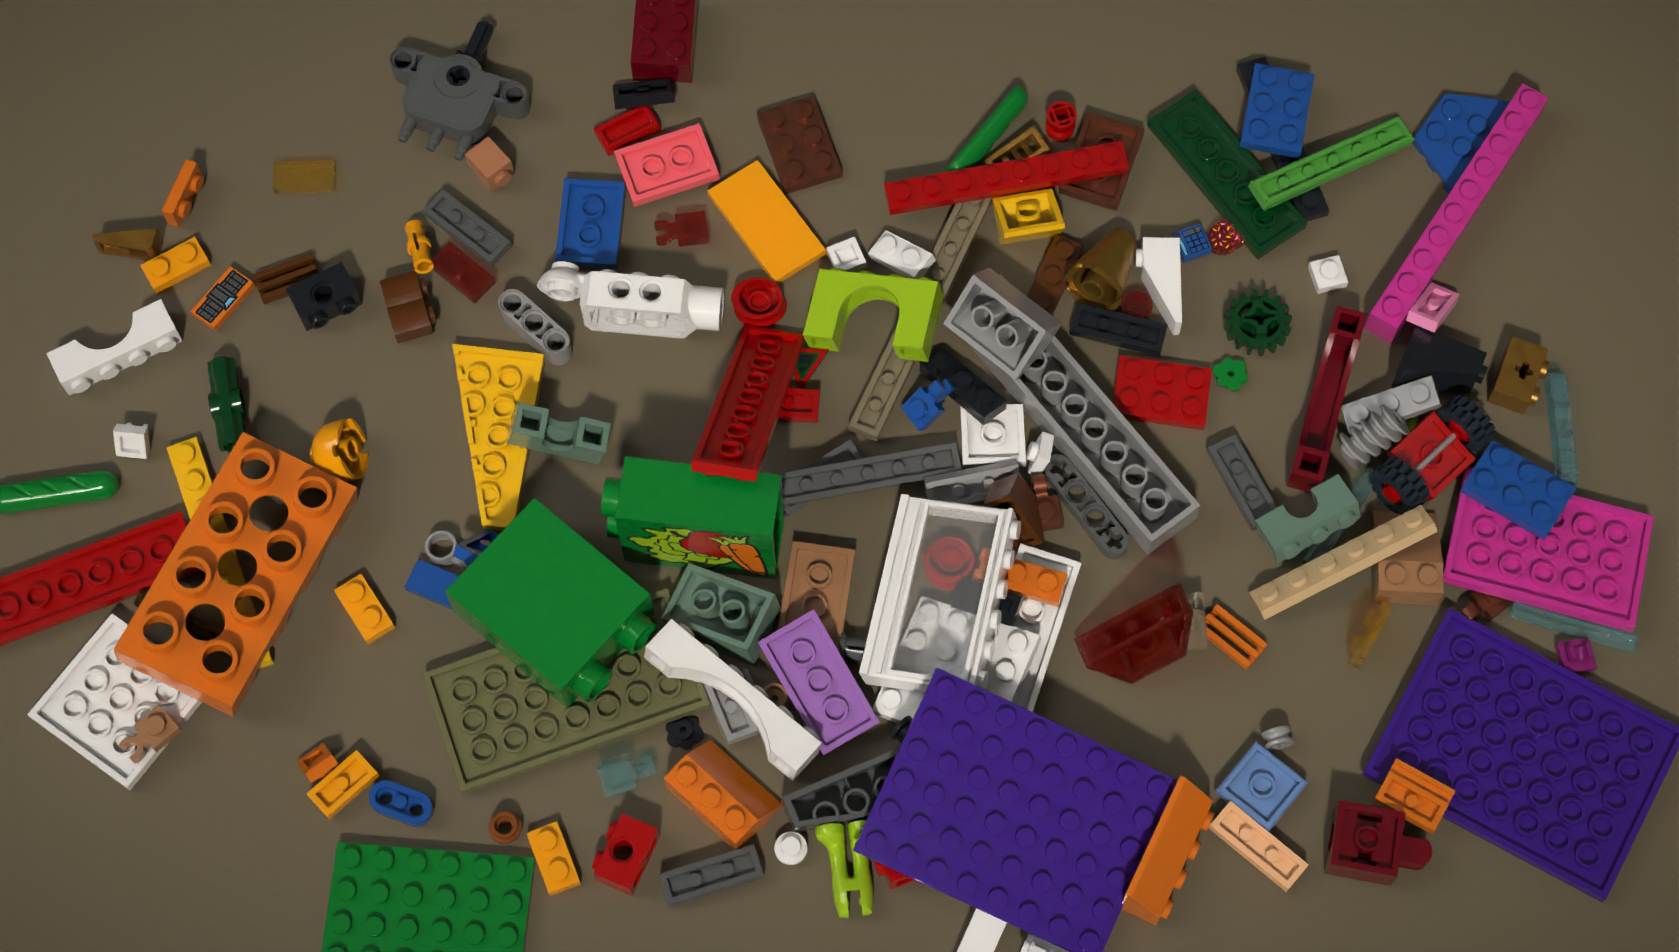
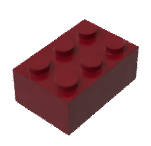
M636 0L630 62L634 81L672 78V82H693L698 0Z

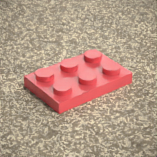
M700 123L614 151L615 159L633 207L720 180L718 169Z

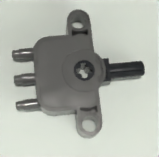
M487 21L477 23L465 52L457 50L455 55L448 56L445 59L409 47H398L392 51L389 61L394 78L397 82L407 86L402 98L406 119L398 137L400 142L406 143L412 135L414 128L431 133L426 149L430 152L435 151L442 137L458 142L454 158L461 161L471 145L479 144L487 137L497 114L515 120L523 119L529 114L531 109L527 88L522 83L483 71L485 65L482 55L494 31V27ZM403 64H410L409 66L404 68L400 67ZM513 99H521L519 102L516 103L510 102Z

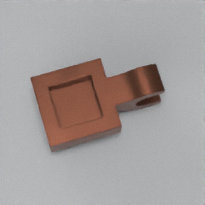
M1044 473L1031 476V489L1037 499L1043 532L1063 528L1064 521L1058 495L1048 496Z
M1473 591L1468 597L1472 603L1461 612L1469 620L1475 621L1484 615L1490 622L1513 605L1514 601Z

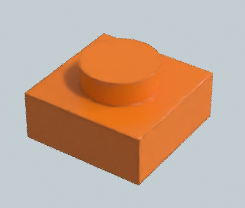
M324 743L296 761L311 783L326 777L338 765V762Z

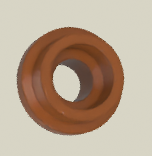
M500 811L491 818L489 832L496 842L509 844L520 836L522 823L514 812ZM502 824H511V830L508 833H502L500 831Z

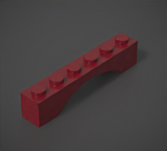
M1336 306L1298 440L1287 487L1311 493L1312 488L1323 482L1337 420L1367 313Z

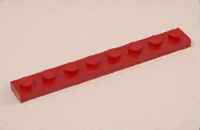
M1123 141L887 182L884 183V192L889 215L1125 174L1129 171V165Z

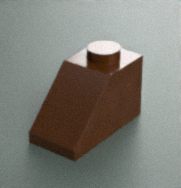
M1016 473L993 482L983 505L992 508L1014 509L1017 520L1021 521L1019 539L1013 542L1016 552H1018L1020 543L1030 547L1043 543L1044 534L1037 499L1021 474Z

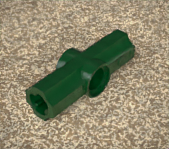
M219 356L207 362L211 393L208 394V401L212 418L215 421L218 447L220 451L231 452L242 432L246 433L243 415H246V407L243 393L238 383L235 359L233 357Z

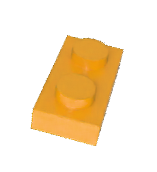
M193 237L140 266L155 293L158 294L211 266L197 239Z
M362 574L334 589L335 594L367 644L372 643L395 628Z
M356 750L306 794L330 820L379 777V774Z
M557 821L526 833L550 896L581 885Z

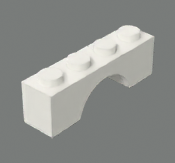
M161 299L132 312V326L129 333L121 342L113 347L98 350L90 349L73 340L46 353L61 385L68 395L82 393L89 389L92 384L103 379H111L118 375L120 371L130 366L141 365L149 357L159 352L170 351L176 344L182 342Z

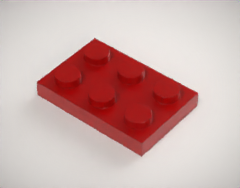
M1119 355L1113 404L1128 420L1204 430L1212 368Z

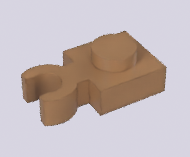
M158 705L134 725V728L139 733L136 736L124 738L119 746L123 751H126L131 746H137L136 752L129 757L135 764L145 757L146 749L150 746L157 753L182 730L164 709Z

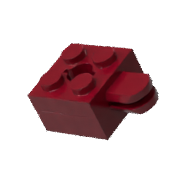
M1339 800L1333 809L1324 873L1391 886L1398 877L1399 867L1417 871L1423 869L1431 860L1433 854L1432 846L1424 838L1403 834L1406 812Z

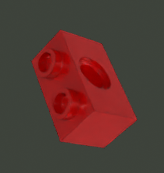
M621 814L618 822L613 820L606 834V839L609 840L604 852L598 851L592 863L596 881L633 896L660 838L658 829L625 814ZM622 847H629L633 850L631 857L626 860L617 859L615 854Z

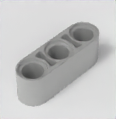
M517 289L504 291L498 300L503 321L539 354H544L545 359L549 363L559 366L569 362L573 352L567 332L521 291ZM511 305L520 306L516 311L507 310ZM534 324L542 325L538 330H529L530 326ZM557 343L564 345L560 350L550 349L552 345Z

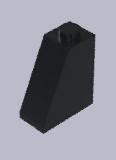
M1416 325L1391 387L1395 388L1432 376L1438 392L1470 394L1475 382L1481 384L1488 367L1483 365L1487 352Z

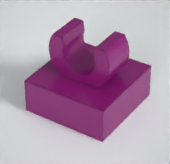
M1589 637L1557 642L1554 646L1559 665L1576 674L1593 672L1597 669Z

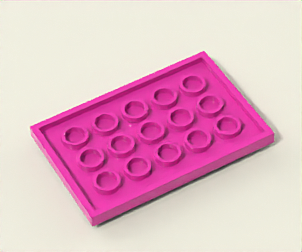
M1467 467L1464 470L1460 490L1471 474L1472 468ZM1459 491L1443 567L1444 583L1632 633L1636 625L1654 516L1573 495L1548 536L1543 540Z

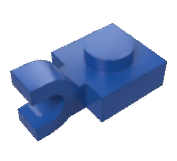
M939 379L935 380L929 388L927 386L920 387L901 408L919 431L926 430L945 411L940 402L955 387L949 379H944L942 382Z

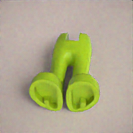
M866 820L854 821L847 825L854 870L852 877L848 875L844 825L830 823L814 828L817 840L827 848L829 854L833 899L839 918H849L847 891L859 890V904L862 916H868L873 911V885L869 858L852 851Z

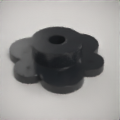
M688 716L669 722L666 725V731L669 733L667 736L668 744L671 747L681 746L682 749L688 750L691 748L692 743L700 742L702 731L698 728V719L694 717L689 719Z

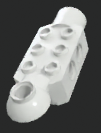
M558 261L552 264V268L545 272L537 283L539 290L554 300L565 302L580 298L584 325L593 331L684 339L696 329L720 331L722 326L724 288L691 285L685 279H680L674 275L655 277L642 272L621 274L610 269H603L600 272L581 273L577 265Z

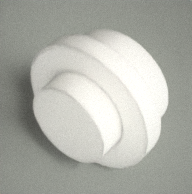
M796 832L783 833L775 842V855L783 864L796 865L806 857V840Z

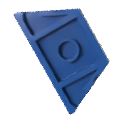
M1445 93L1414 137L1413 145L1426 158L1427 165L1433 173L1437 172L1444 182L1443 188L1447 193L1451 192L1510 103L1509 101Z

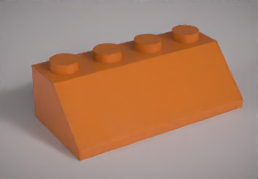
M1181 775L1122 901L1124 905L1121 910L1155 926L1160 917L1167 920L1175 902L1169 899L1173 888L1181 889L1188 874L1182 868L1187 858L1194 861L1202 843L1196 840L1200 829L1208 830L1215 814L1209 811L1213 800Z

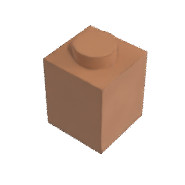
M489 136L465 153L468 168L490 192L508 184L512 176L515 175L511 160Z

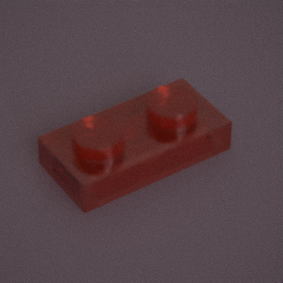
M451 242L432 259L434 265L432 270L474 304L496 283L492 275Z

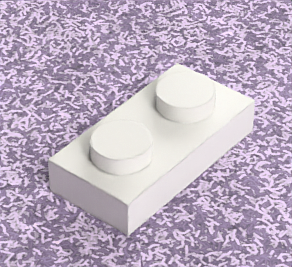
M887 230L884 231L868 252L871 260L906 278L912 279L923 277L936 261L932 253Z

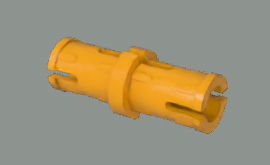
M411 220L404 227L408 238L406 244L407 251L412 256L415 271L419 274H427L434 267L430 255L432 249L431 242L425 235L423 222Z

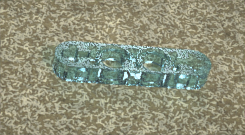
M1548 372L1545 379V394L1555 476L1576 487L1578 468L1567 376L1564 372Z

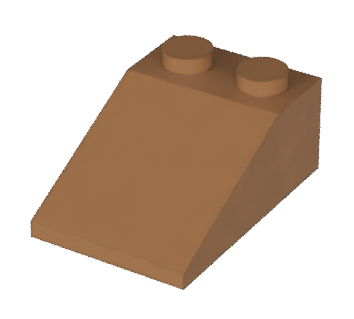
M1372 510L1371 530L1400 515L1399 512L1396 514L1393 511ZM1428 513L1438 531L1436 513ZM1439 531L1372 565V602L1436 606L1444 594L1443 558Z

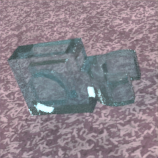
M651 753L641 754L632 762H629L628 756L625 754L595 764L605 798L637 788L635 779L657 773Z

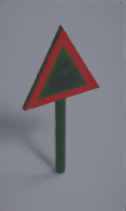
M805 341L794 373L799 388L803 389L829 350L812 349Z

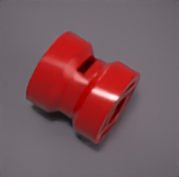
M1057 101L1051 104L1047 110L1045 132L1054 141H1066L1074 134L1077 113L1074 106L1069 102Z

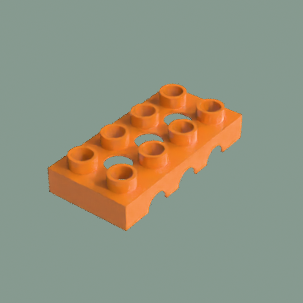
M242 432L114 648L117 661L234 718L256 679L257 671L270 647L276 644L287 625L288 617L296 600L304 590H307L318 570L324 551L333 537H337L357 502V487ZM251 460H261L269 466V471L260 479H249L242 473V468ZM308 488H319L325 492L327 499L321 506L311 508L303 505L299 500V496ZM264 496L278 497L288 508L287 521L282 527L273 531H264L257 528L249 516L252 504ZM229 513L236 517L238 524L231 532L218 533L210 527L211 520L218 514ZM286 541L295 547L296 553L290 560L278 562L268 555L269 548L276 542ZM244 550L255 558L257 571L252 580L243 585H231L220 577L218 563L227 552ZM190 567L201 569L206 574L205 581L196 588L183 587L177 580L179 574L184 569ZM246 596H256L264 602L265 606L257 616L245 617L236 610L237 603ZM203 604L219 608L225 617V627L222 633L208 641L193 638L188 633L185 625L188 613L196 606ZM154 623H166L173 628V635L167 642L153 644L145 638L146 630ZM223 651L229 654L233 661L225 672L212 673L204 667L206 657L212 652Z

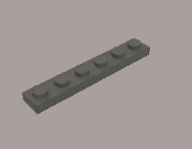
M952 442L778 473V475L782 477L783 505L786 506L924 481L923 478L955 472L962 470L957 444Z

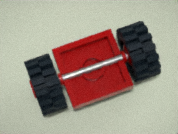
M1454 396L1438 412L1435 413L1433 411L1410 431L1409 435H1406L1386 453L1389 457L1370 474L1369 483L1373 485L1371 487L1373 492L1378 493V499L1385 501L1384 505L1387 508L1390 506L1394 513L1397 514L1399 512L1401 515L1419 505H1423L1427 500L1434 499L1475 460L1473 455L1478 453L1494 438L1496 431L1493 429L1495 426L1489 422L1492 419L1489 415H1484L1483 412L1485 410L1482 407L1478 408L1474 400L1469 402V398L1466 396Z

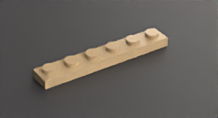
M1419 505L1249 592L1250 597L1264 620L1438 532L1436 525L1422 505Z

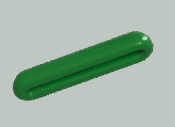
M1016 85L1006 95L947 166L945 172L976 167L979 161L985 157L994 146L995 141L1009 128L1010 123L1026 107L1028 95L1021 85Z
M100 469L1 484L0 514H12L109 499L117 493L120 484L119 479L114 472Z

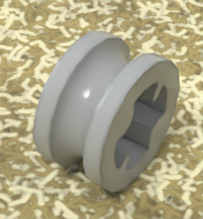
M1279 726L1264 731L1261 735L1263 739L1267 740L1265 748L1268 751H1276L1293 745L1294 739L1289 737L1290 727Z

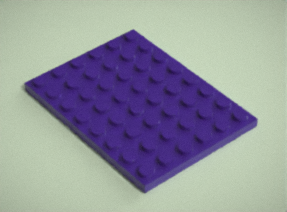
M1448 608L1362 775L1382 785L1395 759L1403 761L1456 791L1442 818L1603 903L1619 874L1679 749V726Z
M936 667L852 851L1069 952H1103L1124 905L1122 904L1124 896L1178 780Z

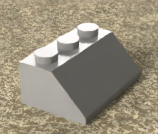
M986 268L972 275L943 324L1009 376L1017 380L1047 348L1062 323L991 268Z

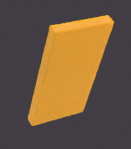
M758 160L707 190L709 198L771 281L777 285L826 255L824 246Z

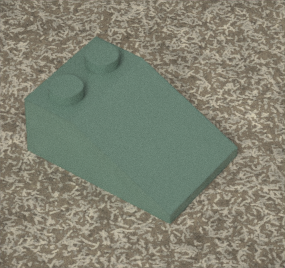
M688 563L661 619L666 623L673 619L677 624H685L694 633V638L726 655L755 665L762 651L758 642L769 636L781 612V607L774 593Z

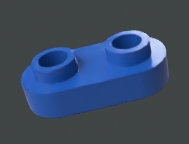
M383 780L376 783L369 792L370 805L375 812L413 827H420L427 824L433 816L434 808L431 800L426 794L389 780ZM384 796H393L389 804H382ZM414 807H423L420 815H412Z

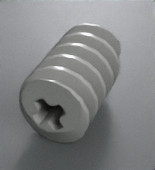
M1382 404L1380 406L1383 414L1381 417L1372 411L1370 412L1372 423L1367 422L1364 418L1359 420L1362 430H1358L1353 425L1349 427L1352 437L1349 438L1343 432L1339 434L1342 442L1340 444L1341 453L1348 464L1354 469H1360L1361 462L1365 464L1370 462L1371 455L1379 456L1382 451L1381 448L1389 449L1392 446V441L1396 443L1401 441L1402 434H1410L1407 424L1394 409H1389L1386 405Z

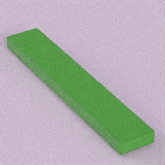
M1397 116L1252 180L1248 187L1265 211L1412 145L1415 139L1401 118Z

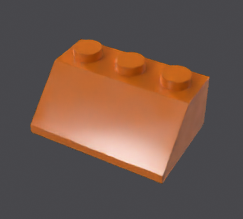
M712 740L687 753L663 778L666 789L733 850L743 848L782 807V804Z

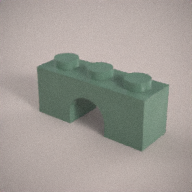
M518 402L511 416L506 444L589 463H600L607 450L611 423L581 416L575 422H562L549 417V409Z
M1339 474L1311 489L1316 510L1310 516L1304 518L1294 517L1281 505L1255 520L1259 537L1277 563L1296 557L1301 550L1312 544L1323 542L1330 534L1341 528L1352 526L1357 519L1361 518L1359 503Z

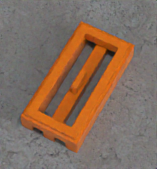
M1218 604L1205 617L1207 639L1245 670L1252 665L1268 645ZM1216 616L1220 618L1223 622H1225L1228 626H1230L1233 630H1235L1238 634H1240L1243 638H1245L1248 642H1250L1253 646H1255L1256 649L1251 647L1248 643H1246L1243 639H1241L1238 635H1236L1233 631H1231L1228 627H1226L1223 623L1216 619ZM1209 624L1250 655L1248 659L1208 628Z

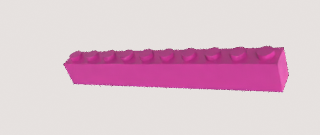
M1522 83L1370 312L1364 327L1366 330L1388 343H1392L1404 325L1409 310L1430 285L1540 118L1549 99L1547 96Z

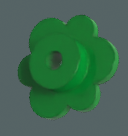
M1227 357L1223 359L1222 364L1219 363L1213 367L1212 373L1217 378L1216 383L1219 387H1227L1228 390L1236 392L1241 388L1242 383L1248 381V374L1245 373L1246 364L1242 360L1233 361Z

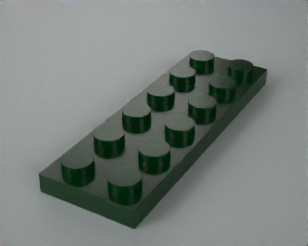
M1194 90L1148 120V128L1257 260L1306 228L1308 222L1289 200L1265 211L1262 209L1248 185L1252 180L1267 173L1246 148L1239 147L1240 141L1197 90Z

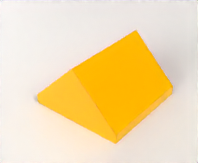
M1052 188L992 198L1000 245L1052 237L1055 234L1060 235L1065 229V223Z

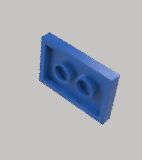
M1255 63L1239 147L1300 158L1315 74Z
M564 178L555 262H570L581 268L617 270L626 191L625 182Z
M1492 440L1463 484L1460 492L1545 540L1577 488Z

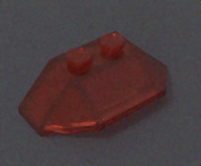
M1176 583L1074 638L1087 669L1134 684L1186 657L1194 612L1181 583Z

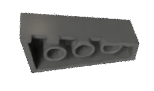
M899 747L783 796L781 804L793 832L813 830L815 827L823 824L840 823L844 825L854 821L866 820Z

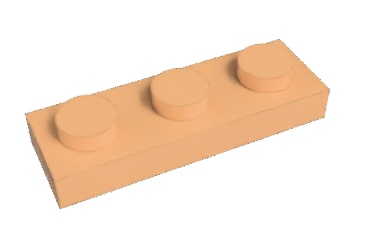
M1232 801L1225 806L1209 825V829L1285 892L1291 888L1309 865Z

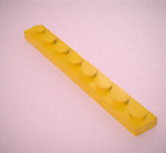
M197 437L166 447L190 520L213 483ZM223 513L216 515L211 520L210 527L215 532H229ZM236 550L224 554L218 563L220 577L231 585L246 584L247 582ZM246 596L237 603L236 610L242 616H257L251 596ZM221 611V614H222V617H223V620H224V623H225V617H224V614H223L222 611ZM270 650L264 656L259 669L274 664Z

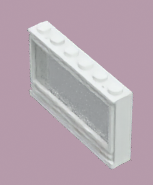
M901 494L859 671L865 684L924 693L937 667L984 690L986 689L988 683V671H985L987 660H992L995 651V641L992 640L994 629L998 630L1001 624L1000 601L1006 598L1008 591V581L1005 580L1007 569H1012L1015 553L1012 550L1014 540L1019 539L1021 532V521L1017 520L1013 508L1000 509L915 498Z

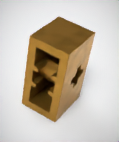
M1512 336L1505 349L1487 402L1520 414H1524L1529 405L1535 406L1541 390L1536 387L1538 378L1544 379L1550 364L1549 361L1545 360L1548 349Z

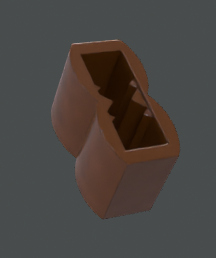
M416 271L380 280L397 343L433 334L431 324H435L437 321L432 305L426 306L424 297L429 296L425 279H418Z

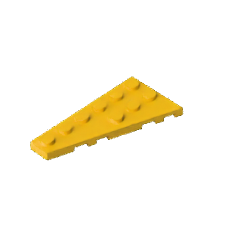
M452 344L482 527L487 530L503 531L518 515L529 449L506 444L511 416L518 402L537 406L545 356L539 353Z

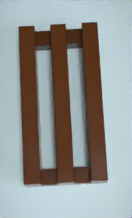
M308 254L252 275L262 302L265 305L287 297L286 288L301 281L268 293L265 290L282 284H289L294 282L295 279L309 274H318L312 255Z

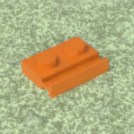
M1396 758L1373 802L1386 809L1406 812L1405 820L1433 834L1456 791Z

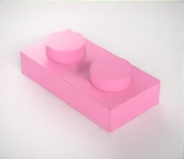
M1431 282L1409 310L1406 321L1435 333L1456 306L1460 294Z

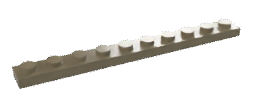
M994 197L955 204L934 247L932 254L936 261L923 277L932 278L939 282L944 294L942 305ZM896 328L848 425L850 431L876 442L916 362L914 360L898 359L892 346Z

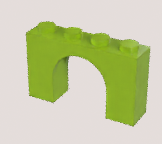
M841 268L819 269L803 337L812 349H827L839 352L850 314L865 302L885 300L899 307V318L892 343L898 359L928 362L944 294L939 282L928 277L912 279L905 278L899 274L883 276L876 275L870 271L855 273L847 272Z

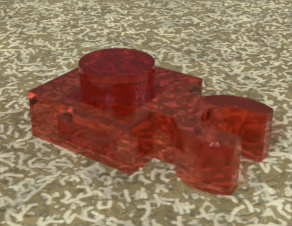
M705 210L674 214V223H670L667 220H657L654 222L655 231L665 230L667 232L665 235L656 236V242L659 246L668 245L675 239H678L679 247L709 243Z

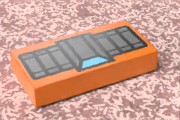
M230 266L190 312L192 316L216 332L256 286L253 281Z

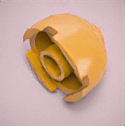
M351 418L338 419L323 425L317 430L309 452L311 462L316 468L345 482L363 478L368 469L369 455L368 452L362 455L361 443H365L366 438L360 425Z

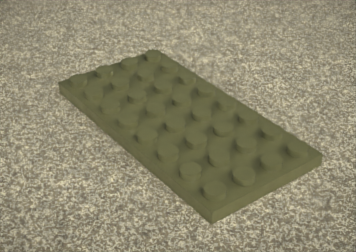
M668 588L650 594L655 614L651 620L657 624V628L647 644L667 624L662 621L661 617L671 599ZM646 645L635 654H631L623 648L607 665L613 672V676L606 688L590 702H586L579 696L568 708L563 706L497 648L422 673L462 795L711 708L704 686L701 682L688 679L668 678L644 658Z

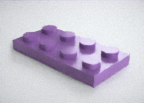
M815 609L758 642L805 725L818 735L821 742L820 751L823 755L880 723Z

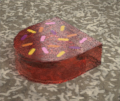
M1226 218L1214 225L1209 230L1207 236L1212 252L1217 255H1228L1244 244V239Z

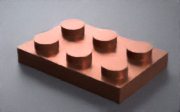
M814 95L757 112V119L784 194L842 177L841 167Z
M1087 111L1074 149L1123 141L1129 171L1125 174L1064 184L1060 186L1059 194L1117 211L1145 129Z

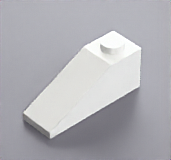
M1143 237L1141 248L1135 251V267H1140L1141 280L1166 324H1168L1171 333L1179 335L1182 325L1180 238Z

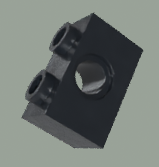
M342 262L286 288L288 296L306 331L312 328H321L329 320L339 315L350 314L358 306L362 305L359 294ZM325 296H332L327 302H319Z

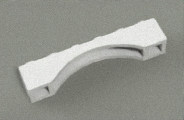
M671 619L646 645L644 658L668 678L701 682L720 690L735 700L748 713L758 728L765 745L768 761L792 781L797 778L818 754L821 742L818 735L807 726L802 727L793 720L794 716L787 708L775 705L768 699L769 696L764 689L758 685L752 686L744 679L743 673L732 664L727 665L723 662L712 646L708 644L703 645L695 639L694 633L685 624H677Z

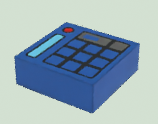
M1201 223L1172 233L1171 238H1180V258L1183 263L1212 253V247Z

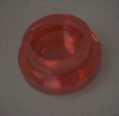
M1142 291L1131 292L1122 301L1123 314L1147 319L1153 309L1151 298Z

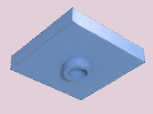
M1256 741L1216 789L1215 793L1227 803L1232 801L1270 832L1309 782Z

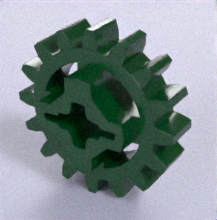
M1252 289L1250 297L1244 292L1240 293L1239 301L1232 299L1229 306L1230 309H1226L1224 318L1227 320L1223 328L1230 331L1227 337L1228 341L1236 339L1237 344L1235 348L1237 350L1243 346L1247 347V355H1250L1254 349L1258 351L1259 356H1263L1266 348L1271 353H1275L1277 344L1280 346L1285 344L1287 339L1285 336H1289L1292 328L1289 326L1292 321V315H1285L1288 305L1279 306L1280 296L1278 295L1273 299L1268 298V290H1265L1262 296L1258 295L1256 289ZM1249 308L1248 312L1241 313L1244 309ZM1277 329V331L1272 336L1267 338L1268 333H1273L1274 330Z

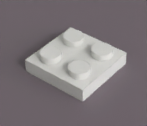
M1006 404V409L984 425L960 406L962 468H974L1014 459L1017 460L1019 467L1026 466L1023 404Z

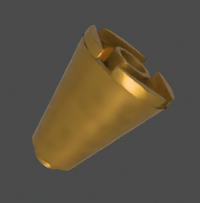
M1124 228L1112 229L1069 268L1065 275V281L1067 280L1069 284L1067 290L1078 303L1097 306L1111 311L1117 309L1124 297L1137 248V240L1132 232Z

